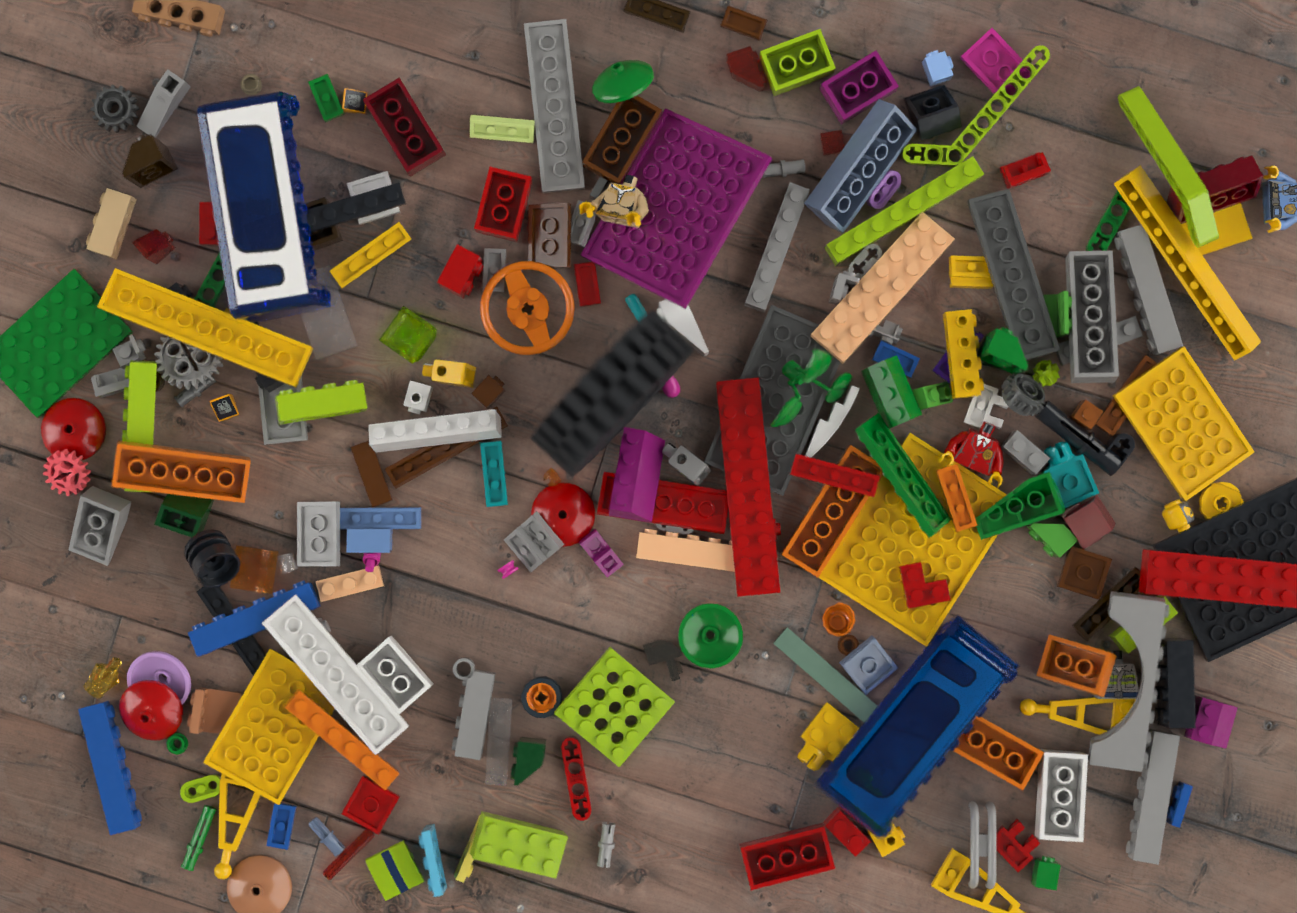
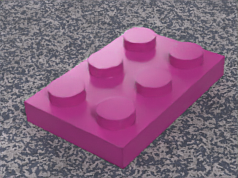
M993 28L986 32L960 57L993 94L997 92L1023 61ZM1020 69L1019 73L1022 78L1027 79L1030 77L1028 69ZM1006 85L1005 91L1009 95H1014L1016 88L1013 85Z

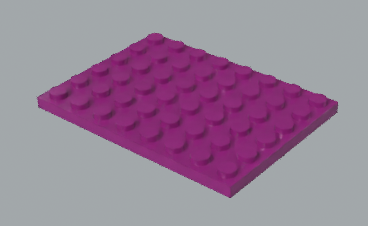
M665 108L627 174L638 179L635 188H638L644 194L649 210L648 213L641 220L639 228L610 223L601 219L583 249L581 256L686 309L772 158L761 151Z

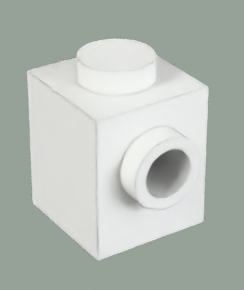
M410 381L403 404L408 407V412L419 415L421 411L427 412L433 387Z

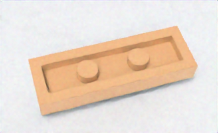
M379 565L374 567L373 572H367L365 569L316 581L321 602L384 586Z

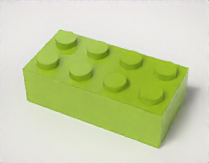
M358 380L346 381L343 384L344 386L336 387V383L325 384L322 389L315 390L314 386L301 388L300 392L293 393V390L280 391L279 395L275 397L278 423L282 425L365 412L367 410L364 384L358 383Z
M481 811L470 854L476 860L556 879L568 836L561 830Z

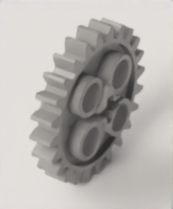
M161 337L163 345H156L160 352L154 353L158 358L155 361L159 367L157 371L163 374L162 378L165 381L168 380L171 386L176 384L178 389H181L183 385L187 390L190 389L191 385L198 389V383L200 382L206 386V379L208 378L213 381L212 374H220L216 368L224 366L219 361L223 358L186 344V347L191 352V357L198 367V371H195L194 365L189 360V355L180 341L170 337ZM180 349L176 355H172L174 350ZM208 356L205 362L200 363L203 357ZM189 366L186 372L181 373L184 367Z

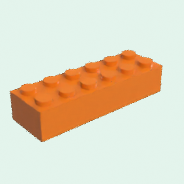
M118 440L112 487L245 503L251 460L250 457Z
M852 445L846 448L837 462V465L880 476V479L883 475L882 469L875 460ZM824 484L780 555L819 578L869 496Z

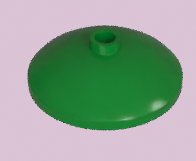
M640 60L616 62L598 75L592 86L593 95L596 100L603 103H618L628 100L643 92L651 84L654 78V71L650 64Z
M708 603L693 608L685 615L679 627L678 640L683 654L692 663L703 668H719L731 662L739 653L743 642V630L739 619L731 610L719 604ZM708 631L714 632L712 639L706 637Z

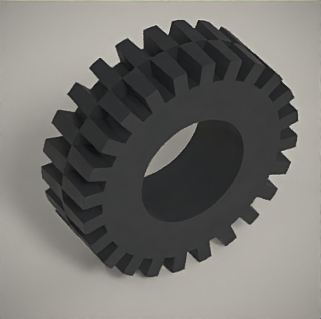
M652 310V312L647 313L645 317L638 320L633 327H630L621 339L617 340L594 363L593 367L579 378L578 383L568 390L562 397L563 399L553 407L549 415L539 424L531 439L571 478L574 477L650 402L652 397L678 371L677 369L684 364L694 348Z

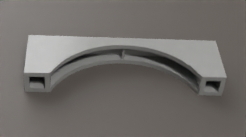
M1111 591L1108 614L1124 627L1138 648L1142 669L1141 683L1136 700L1127 715L1107 732L1090 739L1088 762L1089 765L1142 772L1143 765L1147 766L1148 753L1145 752L1146 744L1150 745L1151 732L1148 731L1149 723L1153 724L1154 711L1151 710L1152 702L1156 703L1157 690L1154 689L1155 681H1159L1160 669L1157 668L1158 660H1162L1163 647H1160L1161 639H1165L1166 626H1163L1164 617L1168 618L1169 605H1166L1165 599L1160 597Z

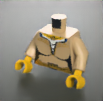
M625 175L622 185L611 183L595 200L583 202L579 205L580 214L583 215L586 212L588 218H591L593 212H595L603 221L635 228L640 227L641 220L649 210L644 194L638 188H635L638 179L632 175Z

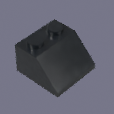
M945 85L904 98L912 124L917 128L916 133L921 141L962 127L959 106Z

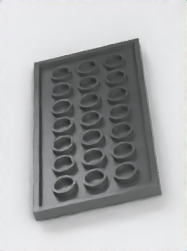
M771 305L740 379L759 377L770 491L784 496L792 477L790 472L795 454L801 455L828 391L813 382H804L801 385L795 384L801 396L799 401L802 402L799 413L788 424L771 427L770 424L777 417L786 402L795 397L793 389L788 384L789 379L782 374V369L787 362L794 360L806 370L812 358L813 349L824 351L831 356L832 361L828 369L822 375L817 376L816 380L830 387L840 361L810 337L812 332L819 326L818 324ZM719 426L704 463L725 472L721 427Z

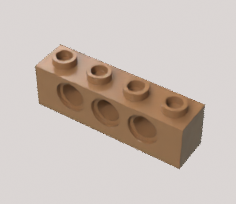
M134 0L132 13L141 22L150 23L152 20L158 22L163 27L179 26V29L182 31L192 32V30L200 31L201 35L212 37L213 34L220 36L225 10L221 5L198 0ZM162 5L158 13H153L155 6ZM182 9V15L175 18V11ZM198 14H203V19L200 22L194 21Z

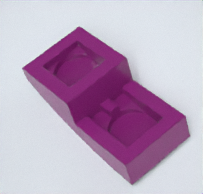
M596 529L579 541L583 549L607 578L624 565Z

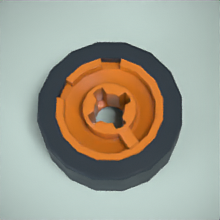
M539 676L531 679L525 685L521 695V702L529 715L536 718H546L552 716L562 703V691L555 680ZM540 693L546 696L544 701L538 699Z

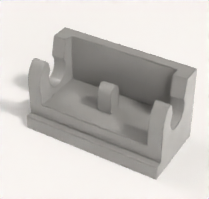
M122 368L91 377L95 397L104 398L124 392V387H129V378H125V369Z

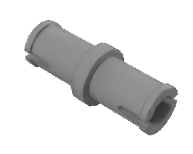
M804 159L789 162L780 160V163L769 164L762 177L780 175L781 177H787L788 174L805 173Z
M602 822L601 840L598 841L599 855L597 866L604 867L605 865V868H609L611 865V853L615 847L613 838L616 824L609 822V824Z

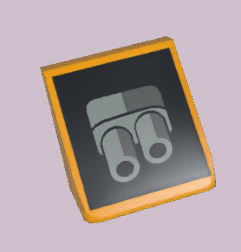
M344 88L343 111L366 114V104L363 99L367 97L368 93Z
M232 394L210 400V404L219 422L240 415Z

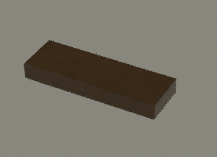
M627 0L624 12L682 33H684L691 11L660 0Z

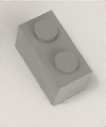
M1018 430L1012 431L1000 445L1002 451L1030 475H1036L1050 459Z

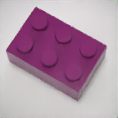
M876 50L821 83L819 90L842 125L874 106L878 99L883 100L895 93L899 86Z

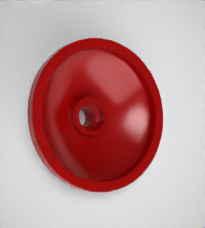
M67 398L58 401L48 409L42 420L41 436L44 445L52 455L58 450L62 452L64 449H67L69 454L72 451H76V457L82 455L83 459L81 461L96 454L103 445L106 436V423L100 410L91 402L80 398ZM69 425L72 426V431L70 433L66 431V428Z
M556 483L546 487L537 495L532 505L531 516L538 512L564 543L562 547L579 543L580 540L590 533L595 522V508L590 496L582 488L571 483ZM561 510H564L567 513V516L564 519H561L559 517V512Z
M154 680L138 681L129 686L120 699L119 711L123 723L133 734L140 738L151 741L166 739L172 736L182 723L183 707L179 697L170 687Z

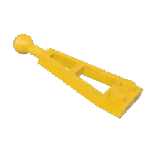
M1096 697L1052 700L1049 701V705L1036 704L1032 699H1024L1020 703V711L1026 716H1031L1035 712L1048 714L1049 719L1100 735L1107 732V730L1084 723L1085 705L1113 703L1111 728H1113L1127 715L1136 699H1098ZM1077 705L1075 720L1056 715L1057 707Z
M221 774L218 843V848L223 849L221 862L214 869L215 876L221 880L227 879L232 873V868L229 865L231 852L237 851L261 797L260 794L254 792L244 816L227 813L228 783L239 786L244 785L224 774ZM227 821L241 824L233 843L226 842Z
M954 848L951 849L930 884L933 888L950 898L992 913H1026L1019 909L1021 904L997 882L993 889H987L981 901L955 892L954 890L970 866V858ZM979 867V875L987 882L988 874ZM996 891L1011 903L1008 910L989 904Z

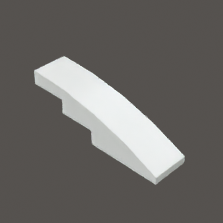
M850 386L843 405L835 402L828 420H818L804 456L812 457L827 443L851 409L860 388Z

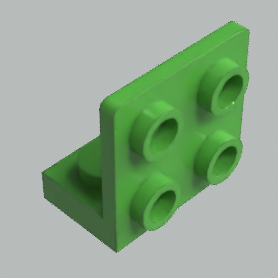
M1062 291L1056 295H1043L1056 338L1069 334V330H1072V318L1069 317L1072 297L1068 296V291Z

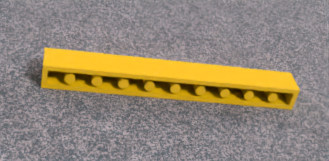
M1139 165L1114 183V186L1234 361L1252 352L1261 343V340L1198 248L1194 245L1142 166Z

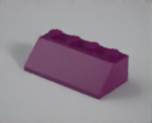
M624 427L609 516L652 523L665 440L645 430Z

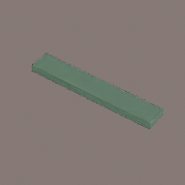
M788 627L773 642L774 645L868 727L871 728L884 714L881 708Z

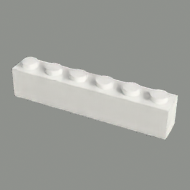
M495 409L368 425L369 445L376 453L502 438L501 417Z

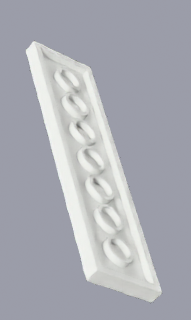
M294 595L262 623L375 755L409 727L407 722L393 709L297 595Z

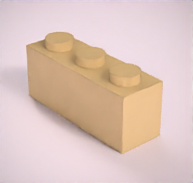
M106 189V192L100 198L101 207L99 213H96L93 219V231L89 233L86 240L88 250L117 260L137 199L112 189Z

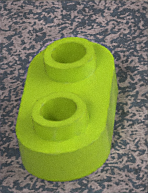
M210 774L186 782L180 789L181 798L187 803H194L220 794L221 777L217 774ZM211 781L216 782L217 787L215 789L210 786ZM191 787L196 789L195 795L190 793Z

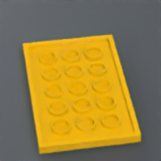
M1185 346L1174 351L1112 395L1183 501L1189 500L1254 453V450Z
M270 648L203 763L280 805L319 738V735L288 711L284 705L299 688L330 715H332L335 708L296 662Z

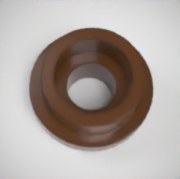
M850 634L841 636L837 643L840 653L846 656L859 646L857 638ZM850 641L852 643L851 648L846 649L844 643Z

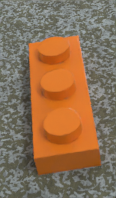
M955 464L936 470L955 531L959 532L977 526L958 465Z

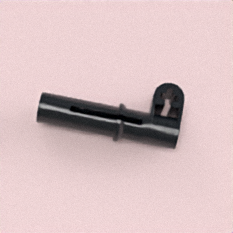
M1049 400L1045 402L1046 405L1039 414H1035L1038 420L1073 446L1077 454L1082 453L1110 476L1119 470L1135 448L1134 438L1124 433L1114 435L1104 445L1095 437L1094 432L1085 430ZM1119 441H1124L1122 444L1124 448H1119L1121 446ZM1111 447L1119 448L1117 452L1121 454V456H1118L1115 452H1113L1111 450Z

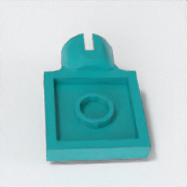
M1067 442L1056 443L1055 447L1049 446L1044 450V453L1050 459L1048 460V467L1042 470V473H1051L1065 508L1099 494L1083 454L1074 455Z

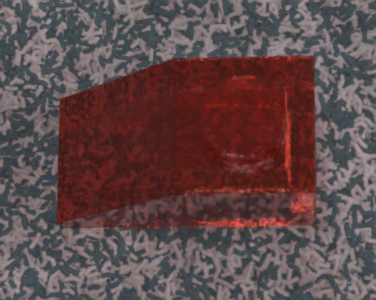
M158 229L132 242L147 260L155 264L161 262L176 248L172 244L174 239L166 231L162 233Z

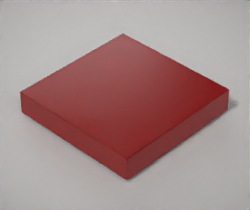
M363 775L341 814L379 835L400 796L389 789L384 790L376 782Z

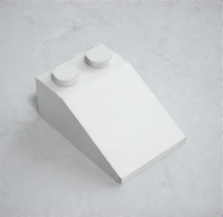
M668 300L659 302L657 314L703 357L707 356L709 353L689 305L686 309H683Z

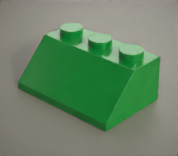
M1001 327L986 334L977 357L1010 374H1019L1028 368L1019 340L1016 336L1012 335L1013 332L1011 330Z
M897 355L861 371L878 413L889 429L922 415Z

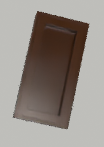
M727 6L720 27L760 41L768 20Z

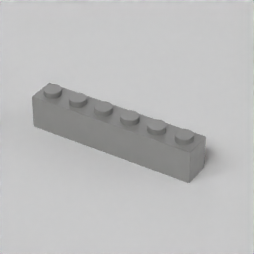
M791 182L789 183L744 306L763 313L765 312L810 189Z
M1142 225L1119 231L1115 234L1114 242L1117 250H1120L1122 255L1121 265L1127 271L1129 277L1127 284L1129 289L1133 290L1135 296L1134 306L1140 312L1142 318L1140 319V325L1142 330L1146 331L1148 337L1146 343L1149 351L1154 356L1183 347L1147 232Z
M1149 729L1151 741L1150 745L1146 744L1145 751L1148 753L1147 766L1143 765L1141 777L1139 776L1137 780L1139 792L1138 798H1135L1133 803L1135 816L1130 822V832L1132 834L1131 840H1128L1126 845V853L1132 860L1159 865L1180 736Z

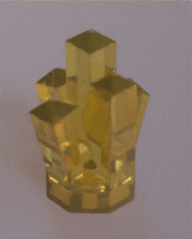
M113 657L108 664H95L88 680L83 685L84 689L91 696L100 699L108 690L119 683V673L117 670L122 665L120 658Z

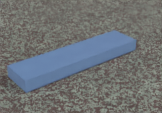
M340 508V529H421V508Z

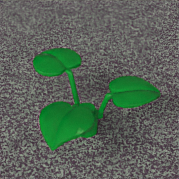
M813 349L812 358L806 370L794 360H790L784 365L782 374L789 379L788 384L793 389L795 397L786 402L770 426L786 425L799 413L802 402L799 401L801 396L795 384L801 385L804 382H813L828 391L825 400L828 403H834L847 391L853 378L850 373H843L834 381L832 387H827L816 380V378L822 375L831 364L832 358L828 353Z

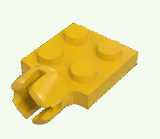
M826 702L800 737L805 741V745L797 757L802 763L809 761L806 766L813 771L819 770L827 760L836 763L861 729Z

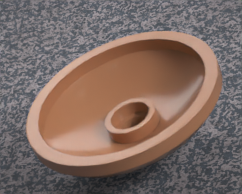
M255 855L242 860L234 867L227 882L228 899L237 913H280L287 906L292 894V881L285 866L275 858L265 855ZM258 887L260 894H255L253 888Z

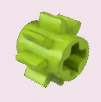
M1051 360L1040 361L1033 368L1035 373L1033 378L1038 383L1040 382L1042 387L1051 386L1060 378L1058 374L1060 369L1057 363L1052 364Z

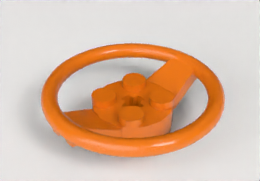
M534 261L515 262L500 269L486 284L480 302L481 320L490 338L501 348L519 355L540 354L555 347L568 333L575 311L572 291L562 275L550 266ZM521 270H536L550 276L559 285L564 294L566 302L565 319L559 331L551 339L546 324L550 313L548 300L538 289L531 288ZM504 277L510 295L506 308L508 318L515 327L526 332L534 346H518L506 341L497 333L491 323L489 300L493 289ZM527 304L534 306V310H531L533 313L530 315L527 312H522V309H525L524 306Z

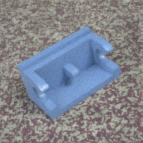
M347 529V553H391L393 529Z

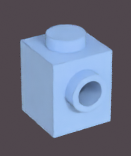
M938 50L926 54L922 65L930 87L950 80L953 76L951 57L947 56L945 51L939 53Z

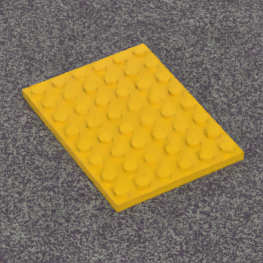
M909 433L901 446L950 516L936 474V470L946 467L948 460L944 458L939 463L938 458L943 453L912 433ZM954 461L950 465H958L975 518L1007 495L995 486H989L987 481ZM882 475L878 482L875 497L869 496L819 578L927 647L998 535L981 540L976 526L956 532L951 519L935 535L928 538L926 533L920 529L915 517L908 511L902 498L896 494L889 479ZM921 562L925 583L946 579L951 601L908 609L899 566Z

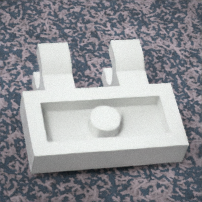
M984 384V391H981V395L972 397L963 423L981 428L983 422L986 421L995 425V428L1000 429L1004 420L990 416L993 404L1004 409L1008 408L1003 397L997 395L999 389Z

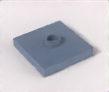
M872 635L839 662L865 695L898 669V666Z

